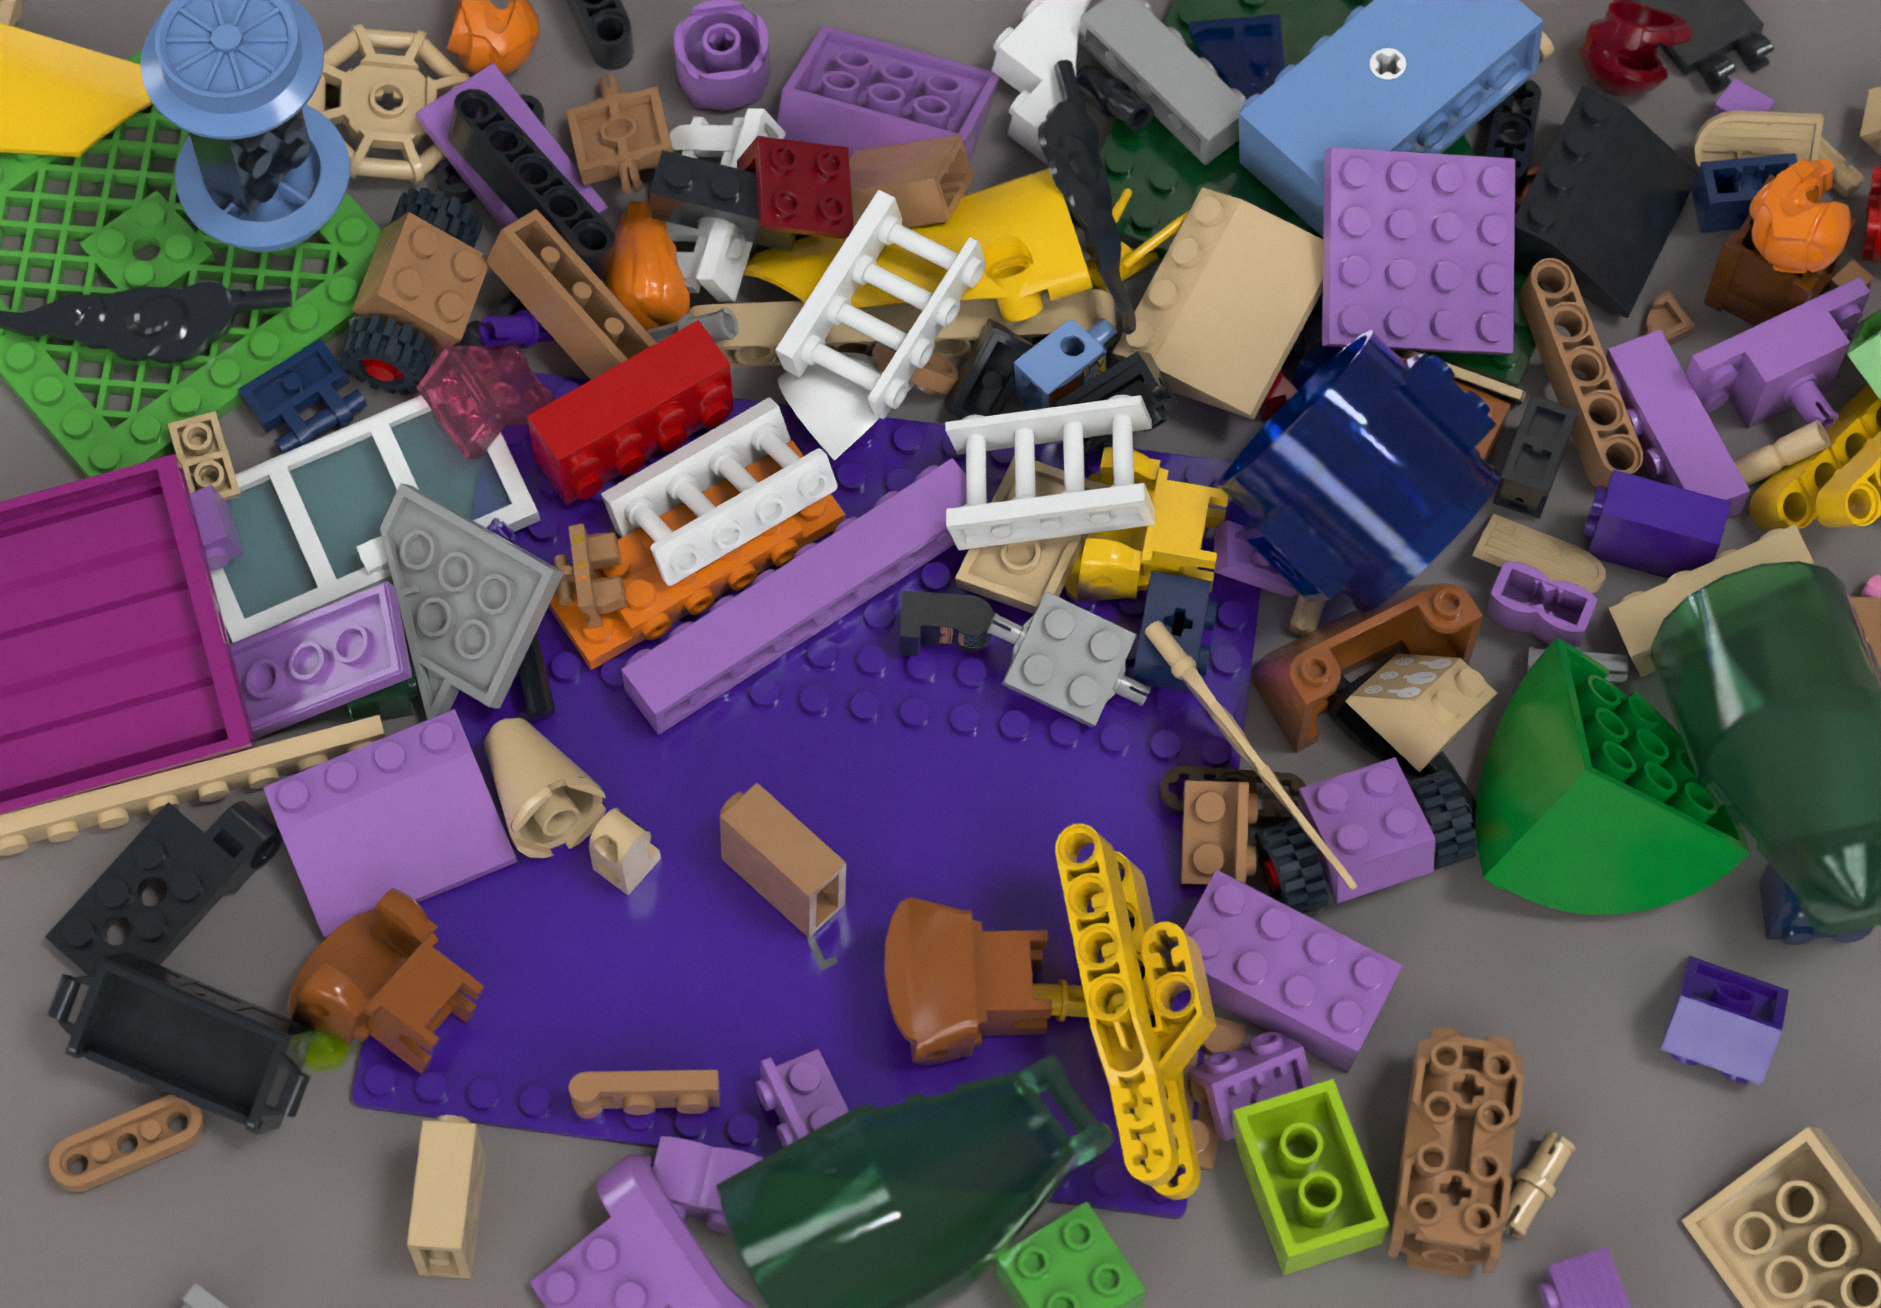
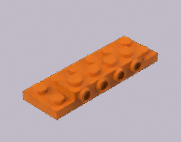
M793 440L786 443L800 458L804 457ZM769 454L744 467L758 483L783 469ZM726 478L702 491L715 507L740 494ZM830 493L672 586H668L663 581L652 554L651 545L655 541L639 527L618 539L621 554L620 565L596 569L597 579L616 575L621 576L625 588L627 607L602 614L603 626L588 628L586 624V615L578 607L577 592L573 593V604L568 606L560 605L558 595L554 594L548 607L586 664L593 670L646 638L654 640L661 637L671 628L672 623L688 614L697 615L704 612L714 603L717 597L731 589L737 591L747 587L760 572L772 565L781 566L790 562L796 552L802 547L835 530L840 523L846 520V515ZM681 503L659 516L673 532L698 518L685 503Z

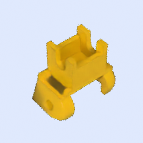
M1113 446L1104 448L1100 472L1091 474L1088 478L1105 484L1107 488L1114 484ZM1133 449L1134 484H1145L1155 508V525L1089 533L1064 585L1067 595L1076 602L1125 598L1136 599L1138 590H1148L1151 572L1211 581V592L1214 572L1200 570L1198 567L1215 569L1217 553L1201 550L1205 528L1214 529V526L1225 521L1226 511L1211 508L1208 505L1226 507L1229 490L1167 480L1169 471L1160 467L1161 460L1150 459L1145 454Z

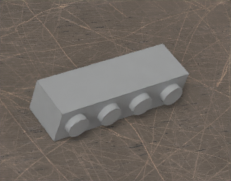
M1102 0L1080 17L1079 43L1116 79L1127 84L1133 95L1150 104L1153 108V115L1204 165H1207L1239 140V112L1247 99L1239 90L1235 88L1230 89L1217 76L1216 70L1207 59L1203 57L1198 58L1186 46L1184 39L1176 29L1166 27L1154 15L1151 6L1146 0Z

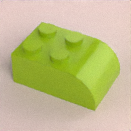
M1334 1079L1233 1110L1232 1123L1239 1156L1283 1276L1384 1243L1390 1224Z

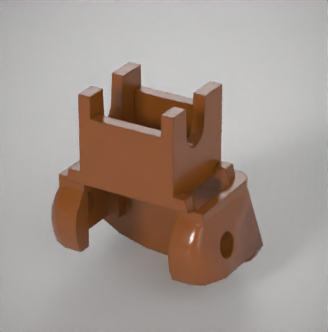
M391 888L378 901L375 909L351 918L335 929L318 945L301 967L291 987L287 1011L292 1021L339 1039L346 1045L351 1044L354 1039L364 1042L371 1035L420 1074H423L429 1067L432 1056L421 1047L430 1053L439 1041V1037L434 1032L451 1013H454L467 1023L475 1012L477 1005L459 990L476 1001L482 994L485 986L434 948L439 941L435 935L438 926L429 920L419 903L410 895L401 890Z
M913 897L900 902L891 917L885 944L884 974L888 1003L894 1022L905 1040L911 1043L912 1061L920 1065H935L953 1061L960 1057H972L974 1048L982 1044V1036L1046 1035L1047 1018L1051 1017L1053 1010L1052 999L1034 1000L1032 966L1042 965V949H1046L1048 930L982 931V922L972 920L971 910H962Z

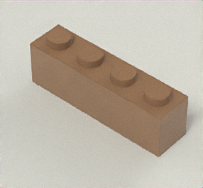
M537 209L500 230L486 263L590 380L657 343Z

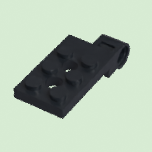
M239 801L230 806L205 833L168 802L52 928L45 938L88 976H94L101 956L130 952L161 965L228 890L235 894L255 871L264 867L274 857L283 842L279 829L246 801ZM160 881L166 883L167 894L165 899L156 906L144 905L142 896L145 888L153 882ZM120 920L130 921L132 932L128 940L120 945L109 944L107 933L111 925Z

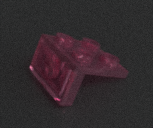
M446 346L416 387L466 459H480L505 425L529 424L527 415L553 401L552 393L540 383L528 366L526 357L512 346Z

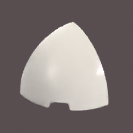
M839 352L882 374L875 366L877 360L874 357L860 353ZM817 363L812 366L808 365L800 378L788 371L778 378L780 390L790 407L834 461L879 419V417L874 415L868 401L871 391ZM908 381V391L915 385V383Z

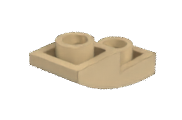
M216 411L168 423L175 453L183 466L189 492L193 493L212 485L226 501L241 497Z

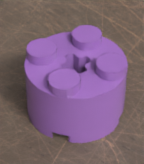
M709 0L691 9L690 16L682 24L681 21L679 22L674 33L677 78L680 87L689 97L691 104L702 110H732L747 104L757 103L764 95V89L768 84L771 71L769 34L764 20L757 13L755 16L744 9V4L735 0Z

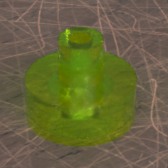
M316 1030L304 1063L309 1068L319 1072L336 1070L348 1060L352 1043L346 1045L341 1040Z

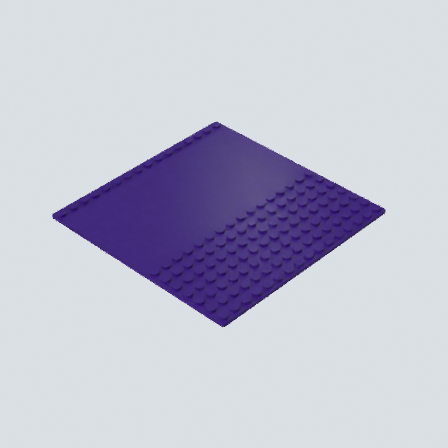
M506 370L500 378L493 417L541 521L515 531L514 533L517 537L515 545L554 566L555 556L567 555L569 566H573L569 526L584 524L588 535L614 532L617 540L622 538L615 531L601 493L762 401L733 398L734 411L730 412L728 417L719 425L712 428L704 427L691 434L675 450L659 452L647 459L636 472L627 476L619 475L603 484L602 488L594 496L585 500L577 499L565 505L535 461L527 415L585 384L590 379ZM776 403L780 408L790 439L793 440L803 456L818 448L827 454L838 485L831 495L844 511L846 519L850 517L859 518L873 509L876 502L885 494L891 491L900 492L908 487L929 466H940L953 458L966 474V454L957 455L944 424L889 417L879 418L876 423L834 461L804 426L790 405ZM1063 441L1035 444V461L1064 470ZM1015 447L986 451L987 503L992 502L1015 455ZM487 449L485 451L471 520L478 519L512 504ZM1134 449L1145 454L1150 459L1161 460L1160 467L1169 471L1167 480L1229 490L1226 507L1208 505V507L1225 510V521L1228 520L1268 534L1275 477L1274 470L1270 466ZM1101 453L1098 455L1084 454L1085 478L1100 472ZM1205 528L1201 550L1214 552V529ZM834 530L812 543H820L824 539L831 536ZM956 544L660 735L656 733L626 693L621 669L626 666L628 660L637 652L643 649H654L668 640L670 633L675 628L686 622H696L707 615L713 605L720 599L729 595L735 597L751 587V584L741 590L735 591L731 589L717 597L714 603L704 612L697 615L688 614L672 623L671 628L661 637L654 640L646 638L593 670L586 664L548 607L537 629V634L554 701L555 713L550 717L538 720L529 717L518 671L500 709L488 707L459 690L450 711L455 709L518 862L419 902V905L425 911L429 920L438 926L435 935L439 941L434 948L485 987L476 1001L459 990L477 1005L475 1012L467 1023L454 1013H451L434 1032L439 1037V1041L430 1053L421 1047L432 1056L429 1067L423 1074H420L370 1035L362 1044L352 1092L353 1101L357 1107L430 1118H438L442 1115H456L469 1120V1123L657 1149L661 1136L677 1137L711 1147L729 1148L763 1157L767 1164L802 1168L796 1153L790 1156L786 1154L777 1133V1126L781 1125V1122L774 1109L765 1110L757 1093L755 1082L761 1080L760 1061L771 1057L774 1065L778 1066L819 1049L861 1134L862 1146L807 1169L1075 1206L1088 1202L1091 1208L1180 1219L1186 1213L1188 1197L1183 1200L1166 1198L1152 1186L1136 1179L1126 1167L1110 1086L1091 1030L1089 1017L1066 1016L1064 1021H1058L1056 1016H1051L1047 1018L1046 1035L982 1036V1044L974 1048L972 1057H960L953 1061L935 1065L914 1063L911 1058V1043L905 1040L896 1026L888 1003L884 974L885 944L891 917L900 902L913 897L962 910H971L972 920L982 922V931L1048 930L1046 949H1042V965L1032 966V982L1058 984L1060 979H1065L1068 985L1082 986L1055 853V844L1059 834L1073 824L1082 823L1091 826L1113 846L1114 851L1122 853L1142 871L1146 880L1154 923L1171 922L1184 930L1208 885L1180 883L1183 816L1171 814L1162 806L1159 799V787L1164 775L1174 767L1196 766L1239 769L1241 756L1191 692L1150 686V692L1146 695L1147 698L1142 706L1115 693L1106 702L1096 726L1090 727L1002 685L1001 683L1012 662V647L1014 644L993 634L990 643L978 652L969 653L961 651L954 645L920 644L919 656L899 655L902 591L981 597L989 603L993 609V615L997 613L999 616L1020 626H1023L1033 616L1032 613L958 588L955 577L969 549L958 550ZM774 564V565H772L771 567L767 568L766 570L775 569V571H776L777 569L781 568V567L784 566V565L776 566V565ZM1198 567L1200 570L1214 572V569ZM1214 573L1209 600L1218 601L1214 630H1203L1201 645L1211 647L1206 676L1201 677L1218 703L1226 708L1244 732L1261 588ZM1063 587L1059 598L1137 634L1126 658L1124 673L1125 676L1133 679L1148 590H1138L1136 599L1125 598L1076 602L1067 595L1065 587ZM1173 629L1172 635L1181 637L1182 631ZM507 718L525 719L600 785L606 797L602 800V804L606 808L605 815L613 808H618L651 833L649 843L660 850L661 859L629 895L593 870L589 850L591 834L579 845L571 849L565 843L551 848L550 850L554 856L547 858L528 857L517 850L508 831L484 749L485 738L495 723ZM1178 779L1176 787L1168 788L1169 792L1177 794L1178 802L1183 803L1184 781H1187L1185 779ZM756 783L763 787L846 862L845 905L832 916L833 923L828 920L813 934L825 960L837 956V964L825 969H820L806 936L721 859V809L735 793L741 791L745 794ZM1094 843L1087 844L1081 848L1077 855V863H1083L1092 856ZM1125 869L1119 870L1121 882L1125 876ZM1091 899L1087 905V913L1095 912ZM1135 917L1129 918L1131 930L1135 926ZM1176 942L1171 944V949L1175 947ZM1101 949L1097 955L1098 963L1105 962ZM1169 953L1168 955H1164L1163 957H1165L1168 960L1171 953ZM1139 966L1141 978L1143 980L1145 976V967ZM1184 990L1174 998L1172 1003L1173 1012L1186 1008L1191 999L1190 990ZM1149 1015L1153 1028L1156 1024L1155 1015ZM1202 1046L1198 1049L1197 1066L1204 1064L1205 1051ZM718 1070L720 1107H708V1111L699 1114L681 1113L677 1111V1108H655V1111L650 1114L633 1115L624 1112L623 1108L603 1109L595 1118L585 1119L575 1113L569 1092L571 1079L582 1072ZM1195 1100L1192 1120H1197L1199 1103ZM1134 1108L1130 1109V1113L1135 1115ZM1136 1133L1137 1139L1140 1140L1139 1133ZM1141 1160L1140 1165L1145 1166V1161ZM1178 1166L1176 1174L1169 1181L1174 1187L1179 1185L1178 1177L1185 1174L1186 1169Z

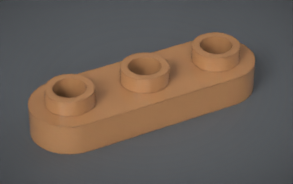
M171 1094L62 1139L51 1151L49 1157L50 1172L59 1186L67 1191L84 1192L193 1146L203 1135L205 1129L204 1114L201 1108L189 1104L188 1101ZM184 1118L188 1120L187 1126L182 1131L174 1132L170 1130L172 1122L176 1119ZM135 1139L138 1141L134 1151L129 1153L120 1151L121 1145L126 1140ZM85 1160L88 1162L84 1172L80 1174L71 1173V1167L76 1161Z

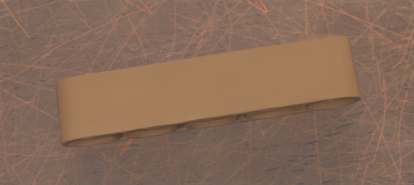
M1545 258L1536 263L1520 286L1518 293L1519 302L1559 404L1578 410L1570 433L1587 477L1596 488L1598 485L1608 487L1613 470L1632 475L1636 473L1643 461L1642 448L1572 271L1561 260ZM1538 282L1548 284L1554 293L1542 290ZM1555 325L1567 329L1571 337L1562 336L1556 330ZM1572 369L1581 370L1587 376L1588 381L1578 379L1572 372ZM1589 413L1601 416L1606 425L1602 426L1595 423L1589 416ZM1606 457L1617 459L1621 463L1623 470L1613 468L1608 463Z

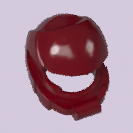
M1619 0L1609 4L1604 18L1590 23L1585 41L1581 45L1579 53L1591 79L1594 78L1596 80L1595 84L1603 91L1619 97H1637L1659 87L1668 78V70L1663 67L1662 61L1657 57L1656 50L1658 45L1674 46L1688 43L1692 39L1693 32L1691 27L1685 24L1686 20L1664 10H1657L1638 2Z

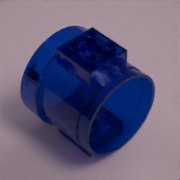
M1372 330L1363 333L1349 343L1296 391L1245 445L1218 481V487L1251 518L1238 534L1308 603L1331 600L1340 591L1344 592L1353 601V605L1361 613H1367L1387 601L1426 568L1479 512L1496 489L1502 476L1501 472L1494 465H1489L1480 456V451L1476 448L1481 440L1497 425L1488 416L1491 409L1487 403L1473 391L1468 390L1465 393L1452 380L1455 376L1453 370L1438 356L1432 355L1429 357L1426 353L1402 361Z

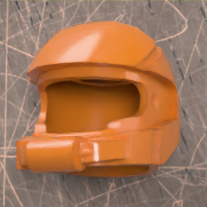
M457 0L452 34L446 51L457 54L464 69L473 74H477L494 63L505 76L520 68L535 48L540 34L538 15L528 0H509L505 9L493 6L490 0Z
M1824 158L1809 162L1806 159L1800 160L1778 173L1776 178L1766 184L1753 198L1749 208L1750 216L1754 220L1751 234L1752 241L1759 253L1767 262L1772 264L1773 270L1787 273L1819 271L1827 268L1844 250L1851 228V212L1848 205L1836 201L1818 203L1824 192L1829 190L1833 184V164L1830 160Z

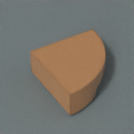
M1669 289L1660 294L1650 308L1645 321L1644 335L1661 329L1669 345H1672L1692 335L1695 325Z

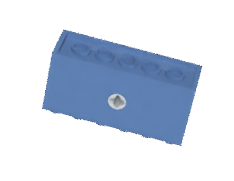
M1373 0L1365 8L1360 6L1350 13L1344 25L1333 35L1321 37L1313 45L1309 55L1296 66L1291 64L1284 68L1277 76L1274 84L1261 95L1258 93L1254 94L1246 100L1239 112V163L1323 237L1324 154L1326 149L1336 147L1441 154L1538 71L1543 20L1520 0Z

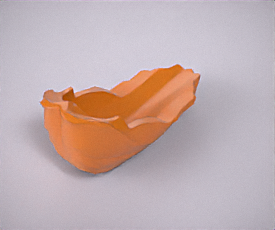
M630 201L627 210L620 217L618 228L614 230L615 244L608 271L604 277V284L640 325L648 331L652 328L678 322L681 316L687 314L690 309V293L679 269L676 246L667 234L666 222L651 218L650 201Z

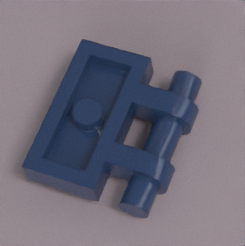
M321 339L238 389L241 400L266 433L283 423L289 430L274 440L281 454L316 440V437L335 425L342 428L354 420L353 414L367 406L363 395L357 389L343 398L337 393L336 390L349 383L348 376ZM321 400L326 409L304 421L299 413Z

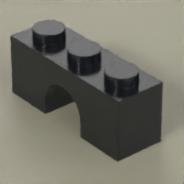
M662 150L649 191L651 218L694 229L699 228L701 218H720L740 227L744 232L745 241L792 252L797 233L766 230L759 223L756 173Z

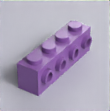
M1661 329L1609 348L1606 353V359L1639 443L1644 451L1643 459L1649 474L1653 478L1658 477L1661 483L1731 501L1727 518L1740 514L1750 490Z

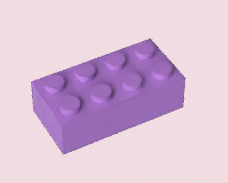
M1217 869L1183 930L1198 943L1201 950L1211 1001L1269 1032L1284 1034L1303 1045L1304 1050L1348 1073L1403 967L1402 964ZM1170 954L1168 961L1173 964L1172 956Z

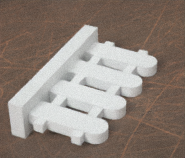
M747 109L745 118L734 117L732 125H708L709 123L704 117H693L691 125L675 127L670 132V137L676 154L697 159L698 157H722L721 165L737 168V160L757 136L784 139L786 132L765 109ZM714 217L701 218L698 229L666 222L667 234L672 241L696 242L694 252H676L679 269L682 272L689 293H699L702 285L718 302L735 303L753 244L745 241L743 230L727 220Z

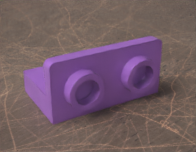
M1278 1032L1259 1034L1251 1040V1044L1233 1052L1222 1051L1214 1053L1205 1059L1204 1064L1190 1070L1192 1081L1205 1088L1216 1134L1225 1141L1235 1138L1232 1123L1233 1110L1313 1085L1303 1045Z
M819 1049L778 1066L774 1065L771 1057L760 1061L761 1080L755 1082L757 1093L766 1111L775 1110L781 1122V1125L777 1126V1133L781 1144L788 1156L796 1153L803 1170L862 1146L861 1134Z

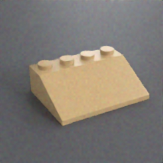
M1202 188L1134 312L1136 330L1131 335L1123 332L1113 351L1114 356L1119 361H1122L1136 351L1150 353L1173 393L1254 420L1323 291V239L1242 199Z
M1808 1126L1681 1220L1743 1308H1881V1208L1821 1128Z

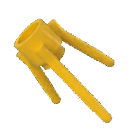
M1129 188L1123 190L1112 209V216L1116 223L1132 196V190ZM1190 210L1172 221L1134 251L1128 245L1121 242L1119 270L1122 282L1158 259V254L1151 251L1179 231ZM1088 245L1085 247V250L1091 256L1086 261L1090 279L1098 288L1109 291L1098 271L1093 249Z

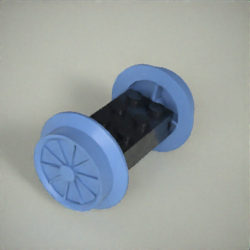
M172 0L151 27L142 49L141 74L151 102L167 120L190 134L179 153L175 172L177 193L183 209L191 221L208 236L227 245L250 251L271 252L284 250L310 238L338 210L350 181L349 154L340 132L326 116L306 105L317 89L324 66V48L315 21L308 11L296 0Z

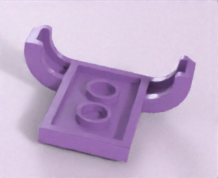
M636 1154L627 1155L596 1182L601 1201L611 1217L529 1282L546 1308H755L750 1300H745L735 1293L718 1273L655 1179L651 1170L655 1158Z

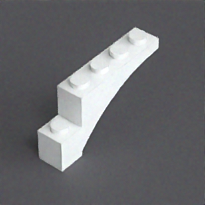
M1033 0L1022 16L1023 21L1015 29L1012 27L1006 28L993 46V50L997 53L992 71L1020 92L1008 112L1012 115L1007 135L1046 165H1048V160L1039 144L1038 128L1046 120L1048 111L1059 102H1062L1054 65L1061 60H1070L1076 75L1075 65L1080 17L1086 13L1092 0Z

